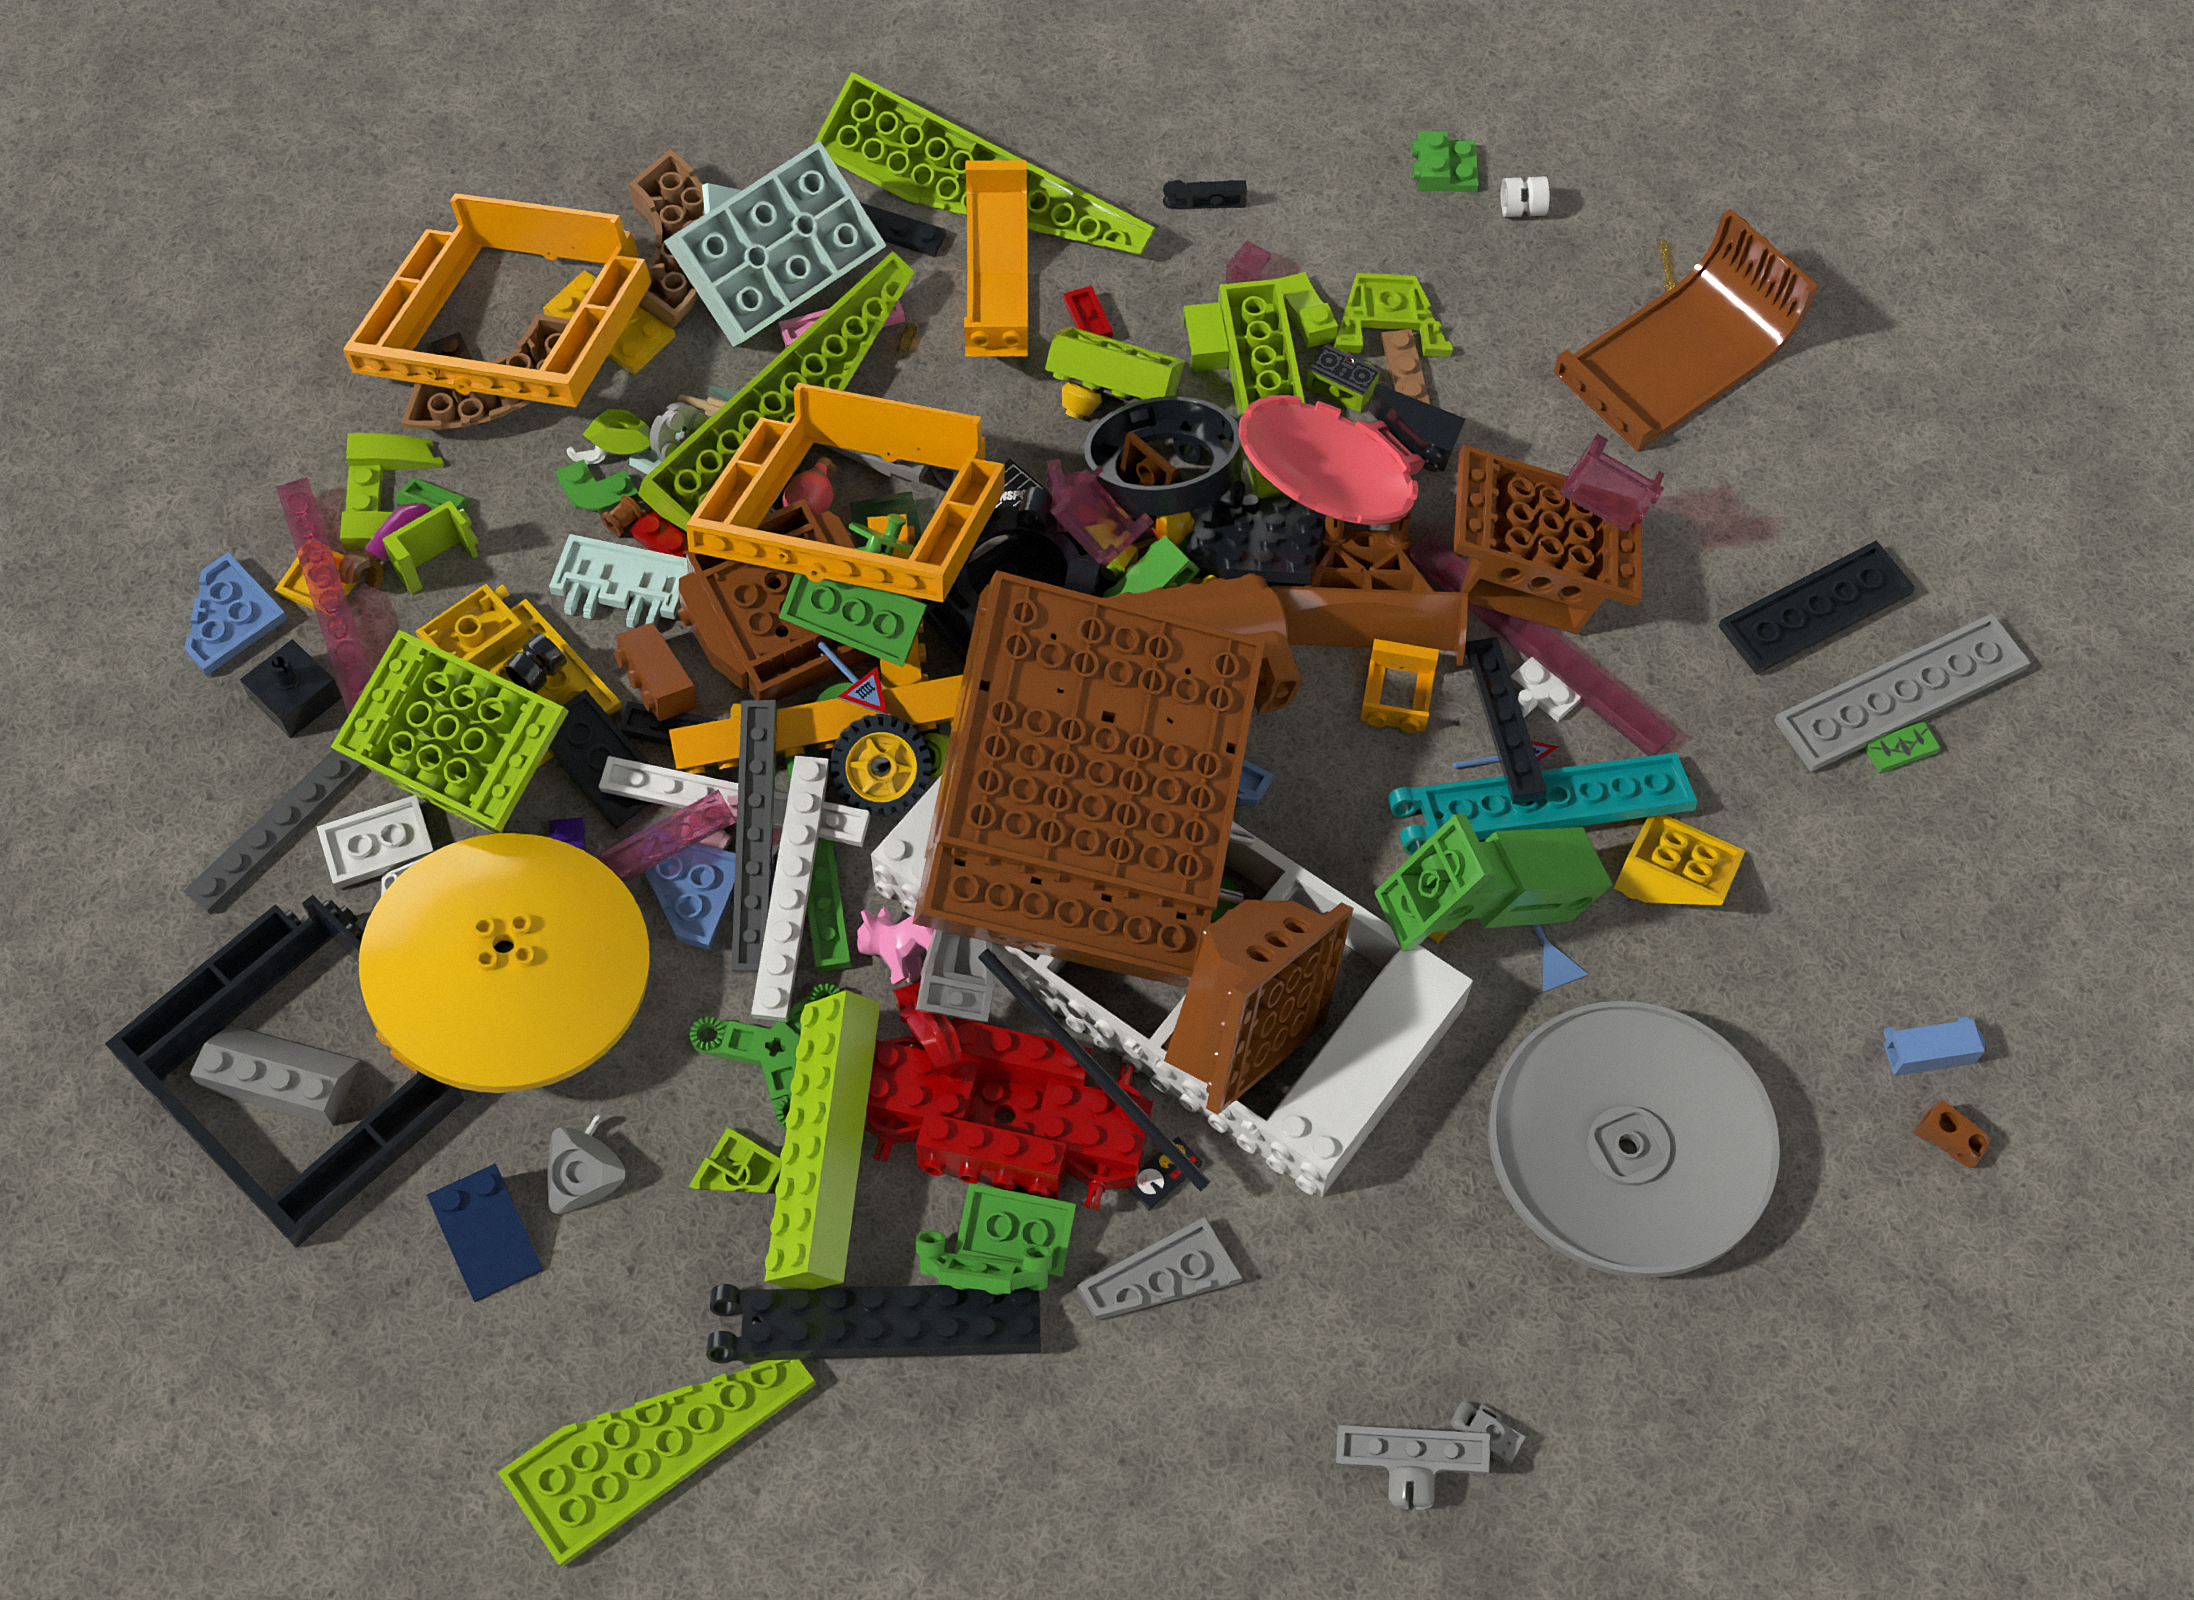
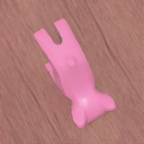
M883 907L877 917L866 909L861 911L864 923L857 930V947L859 952L870 956L880 955L882 960L891 969L890 979L893 985L900 984L905 980L910 983L920 979L923 968L920 954L925 948L928 951L934 929L912 924L914 915L898 924H894L892 914L887 907Z

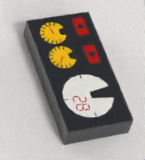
M1176 1137L1173 1140L1174 1144L1197 1168L1202 1166V1161L1179 1137ZM1160 1151L1139 1169L1136 1185L1128 1189L1150 1210L1187 1177Z

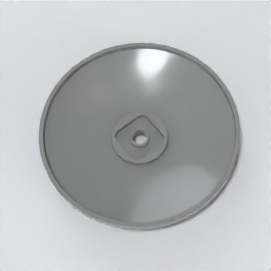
M1633 1001L1599 1002L1566 1011L1548 1020L1526 1037L1512 1053L1501 1072L1490 1104L1488 1142L1491 1159L1503 1192L1514 1210L1525 1224L1552 1248L1578 1263L1605 1273L1636 1278L1668 1277L1698 1269L1719 1259L1733 1249L1753 1228L1766 1208L1775 1187L1780 1158L1779 1131L1772 1104L1762 1082L1744 1057L1714 1030L1690 1016L1659 1005ZM1623 1139L1633 1141L1637 1146V1152L1634 1154L1624 1153L1619 1147V1141Z

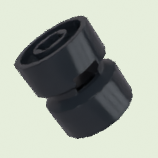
M535 633L523 645V653H514L503 664L505 673L514 684L535 694L547 683L546 676L554 677L567 663L561 650L550 639L540 633Z

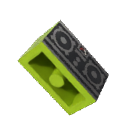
M1325 345L1308 369L1306 388L1361 413L1373 395L1376 384H1378L1380 369L1375 368L1368 362L1358 360L1340 349Z

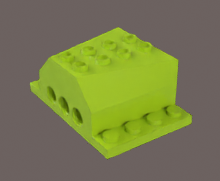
M398 630L331 748L365 765L391 784L492 834H498L503 832L507 820L569 711L555 702L404 631Z

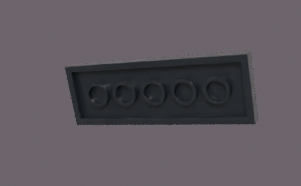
M1876 540L1721 619L1718 627L1757 675L1908 597L1913 593L1915 586Z

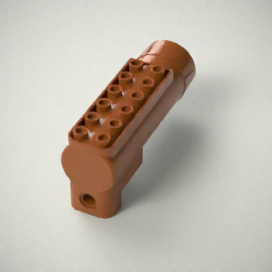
M1247 574L1241 578L1228 580L1218 578L1208 583H1186L1180 587L1168 589L1158 587L1148 592L1135 594L1125 592L1115 597L1104 598L1264 640V650L1254 699L1258 713L1276 711L1288 706L1295 698L1303 682L1288 643V626L1283 605L1278 595L1267 586L1263 576Z

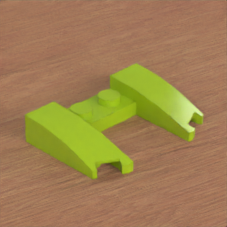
M348 433L346 460L349 470L346 510L342 512L340 540L345 551L365 550V547L376 531L393 513L380 512L383 471L444 468L442 458H434L429 450V447L434 446L430 439L398 434Z

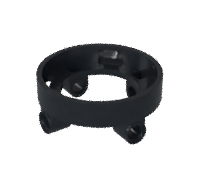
M1180 396L1154 397L1122 406L1098 421L1090 430L1085 440L1084 456L1090 488L1102 502L1114 509L1120 510V526L1122 531L1128 537L1136 540L1143 539L1156 522L1157 516L1186 513L1208 504L1239 509L1245 496V483L1241 477L1243 456L1238 431L1239 426L1226 410L1213 403L1196 398ZM1130 431H1134L1133 433L1145 443L1161 439H1173L1176 455L1186 463H1196L1206 449L1214 459L1209 472L1192 480L1177 484L1141 486L1125 483L1119 478L1126 434ZM1228 439L1233 444L1229 453L1221 440Z
M1037 487L1029 488L1025 491L1020 506H1004L994 509L952 585L967 608L961 610L955 600L950 599L948 594L943 603L939 602L942 612L949 623L968 640H971L980 595L973 589L968 579V562L979 546L997 536L1025 534L1049 543L1060 553L1067 567L1066 582L1063 588L1095 596L1101 572V563L1096 562L1094 552L1083 534L1065 519L1051 513L1053 498L1046 490Z

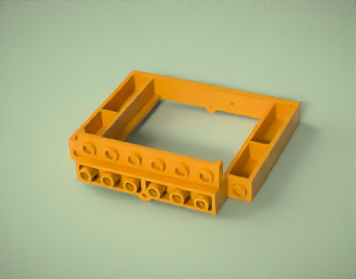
M455 193L450 200L458 223L455 231L452 233L430 229L425 230L343 348L352 373L452 388L463 395H468L472 391L576 408L652 284L645 259L638 258L639 255L632 232L624 231L620 215ZM482 247L540 254L551 261L561 257L605 263L539 370L413 351Z
M798 383L794 388L795 417L792 422L787 423L760 417L686 524L689 552L803 574L813 582H821L823 579L943 603L1004 492L1005 464L985 460L986 437H982V417ZM813 443L880 455L886 462L902 459L959 470L908 560L756 529Z

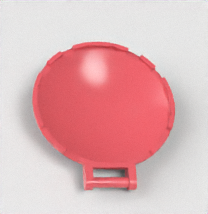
M1289 395L1268 396L1254 401L1247 407L1238 427L1241 445L1258 471L1277 489L1294 501L1325 516L1367 525L1392 523L1404 518L1412 510L1418 497V483L1412 480L1410 475L1418 473L1423 468L1425 460L1418 454H1413L1389 432V426L1383 421L1365 423L1359 419L1357 423H1354L1341 416L1342 410L1320 401H1317L1315 406L1301 403L1300 397Z

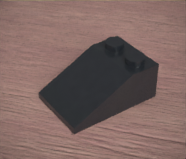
M1376 384L1368 410L1378 421H1383L1390 428L1389 432L1413 454H1418L1425 460L1424 469L1432 472H1437L1438 470L1444 472L1465 418L1380 384Z

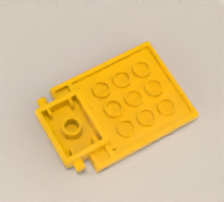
M484 584L415 631L418 639L510 682L512 681L505 673L503 664L514 653H523V645L535 633H540L550 639L561 650L567 663L554 677L546 676L547 683L536 694L562 706L586 689L609 717L622 709L621 701L527 599L511 609L502 602L503 599L510 595L503 584L493 591L487 584ZM548 749L538 767L554 757Z

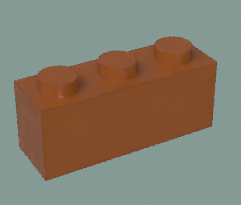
M653 622L616 635L618 649L614 650L616 662L620 668L625 667L632 688H638L641 692V698L647 711L652 710L658 721H662L696 708L694 684Z

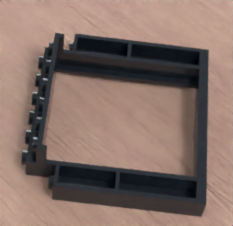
M313 894L302 902L309 917L303 923L291 910L284 913L276 904L273 905L105 1043L122 1065L295 1248L302 1244L465 1101L460 1092L461 1088L441 1083L418 1072L285 1188L271 1198L161 1082L163 1078L200 1049L206 1041L218 1034L332 938L359 964V952L364 930L362 931L355 924L358 921L357 917L347 906L344 905L339 908L332 900H326L321 903Z

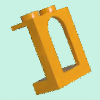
M1374 639L1360 721L1367 722L1373 727H1384L1385 725L1399 727L1407 733L1425 732L1439 650ZM1385 668L1418 674L1412 710L1380 704Z

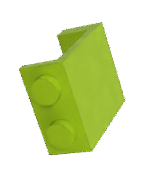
M450 500L382 539L396 575L412 595L423 589L415 568L459 542L472 559L478 556L475 547L478 539L470 528L472 522L463 508L457 510Z

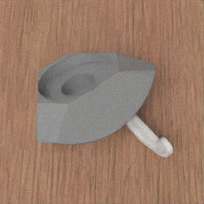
M600 1114L593 1118L585 1133L567 1127H559L552 1133L548 1161L547 1203L548 1209L554 1214L570 1212L599 1201L617 1189L625 1179V1168L617 1155L608 1146L592 1136L601 1122L602 1115Z

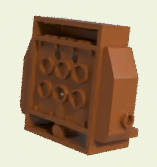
M805 498L766 515L756 529L852 549L857 548L850 532L847 533L839 517L829 511L814 517ZM689 550L685 552L688 574L679 578L678 591L681 608L677 611L680 619L686 628L692 627L711 666L742 690L749 687L755 700H775L777 702L841 672L834 662L819 648L818 644L820 642H824L847 668L873 657V655L779 618L795 573L689 552ZM773 581H777L781 584V586L777 589H773L769 586V584ZM779 630H785L788 632V635L786 637H778L776 633Z

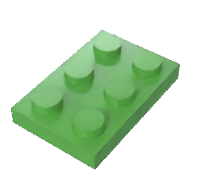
M969 1183L955 1254L1021 1263L1023 1262V1250L1026 1247L1044 1245L1053 1251L1052 1268L1048 1270V1275L1063 1277L1077 1204Z

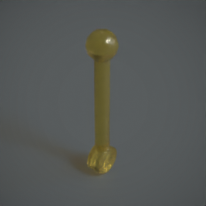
M1660 240L1657 248L1661 251L1666 279L1663 283V288L1668 291L1676 285V282L1671 278L1667 254L1669 243L1666 240Z

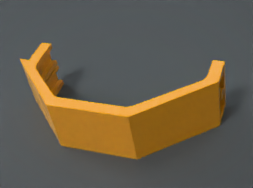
M1027 160L966 161L967 317H964L965 357L1028 356Z

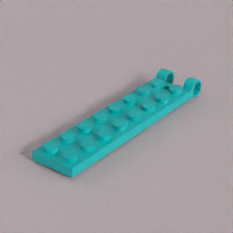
M1677 752L1542 770L1541 774L1547 789L1546 799L1517 804L1512 803L1504 776L1416 788L1401 787L1393 790L1388 795V803L1395 817H1408L1415 813L1417 809L1422 811L1426 825H1411L1400 833L1404 852L1408 855H1413L1454 814H1466L1478 840L1488 839L1495 831L1570 828L1693 811L1697 805V799Z

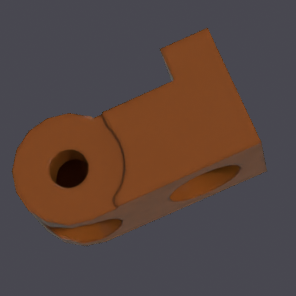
M1943 1099L1928 1109L1913 1131L1915 1135L1924 1141L1929 1139L1943 1151L1948 1152L1953 1159L1969 1168L1976 1167L1991 1144L1988 1135Z

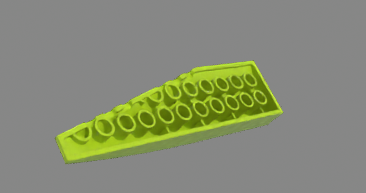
M854 72L850 73L813 143L821 141L833 162L838 166L910 203L918 205L923 203L935 209L967 216L966 161L1023 160ZM1027 162V230L1137 255L1143 253L1155 227Z
M892 251L642 480L638 495L661 517L687 532V522L760 417L791 423L795 417L794 388L798 383L840 391L845 390L915 271Z

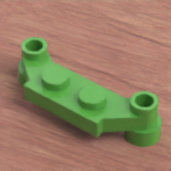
M923 1231L916 1236L919 1271L924 1275H934L938 1278V1284L950 1285L955 1289L971 1288L986 1290L991 1294H1011L1012 1290L1028 1287L1031 1290H1043L1048 1287V1270L1052 1268L1053 1251L1047 1246L1031 1245L1023 1250V1262L1018 1263L948 1253L945 1251V1235L939 1231Z

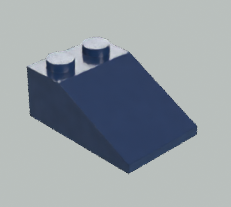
M496 1163L427 1194L441 1230L474 1302L543 1271Z

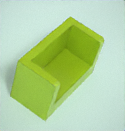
M1220 302L1184 306L1183 328H1187L1191 350V372L1227 369L1229 349Z

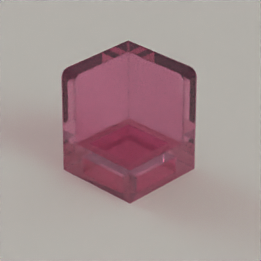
M1246 240L1227 263L1226 282L1230 284L1258 281L1259 272L1271 259V253Z

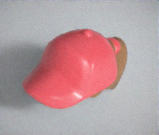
M823 456L818 458L817 463L811 470L803 471L793 477L783 494L782 508L805 498L814 517L828 511L834 498V489L830 478H836L837 475L836 465L833 461Z

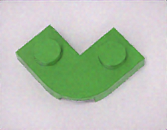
M584 459L555 471L557 480L568 500L575 508L579 507L588 511H598L599 514L614 509L620 503V498L624 495L631 497L634 501L640 499L638 491L626 470L598 482L594 479Z

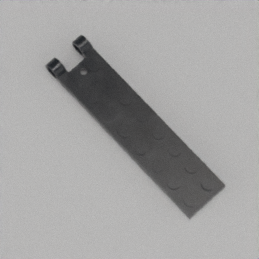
M720 1284L711 1290L710 1310L712 1313L724 1317L742 1314L741 1337H737L729 1331H715L708 1336L706 1356L715 1363L723 1364L732 1361L1041 1353L1039 1290H1031L1028 1287L1012 1290L1011 1294H991L986 1290L971 1288L955 1289L950 1285L739 1290V1288L731 1284ZM756 1320L762 1321V1322H758V1323L752 1324V1323H753L754 1321H756Z

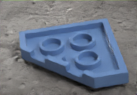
M227 552L201 570L199 578L201 586L198 598H195L190 620L192 627L190 636L186 638L184 649L191 660L208 676L288 618L277 603Z
M650 829L638 855V861L677 941L710 951L734 895L736 853Z

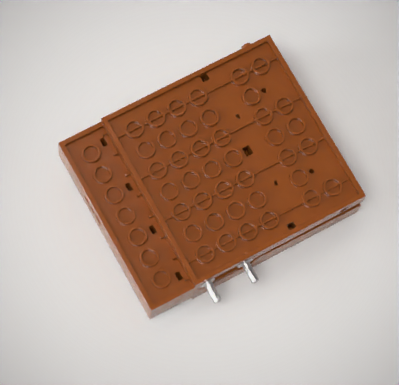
M996 571L991 578L990 585H986L980 594L925 851L924 858H926L912 924L1181 988L1188 987L1203 944V933L1211 922L1212 911L1217 908L1218 900L1239 905L1243 902L1244 898L1243 893L1223 889L1220 886L1228 842L1231 841L1251 846L1254 842L1253 834L1231 829L1265 641Z

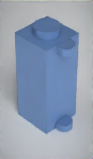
M1967 1016L1959 1017L1958 1022L1895 1031L1893 1027L1884 1029L1886 1040L1884 1047L1894 1076L1975 1064L1985 1049L1983 1034L1981 1031H1977L1974 1019L1969 1020Z

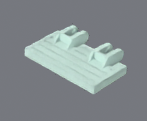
M569 534L549 589L551 594L565 596L568 585H571L564 605V613L568 615L574 614L581 594L587 593L588 597L583 609L584 618L593 619L599 603L626 609L631 597L633 600L627 614L626 626L635 628L643 606H649L651 608L645 625L653 622L657 627L660 616L674 620L676 618L677 610L680 607L679 578L688 574L687 561L684 557Z

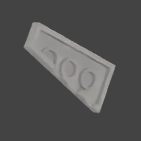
M1203 1217L1078 1284L1077 1290L1096 1321L1241 1283L1242 1277L1207 1219Z

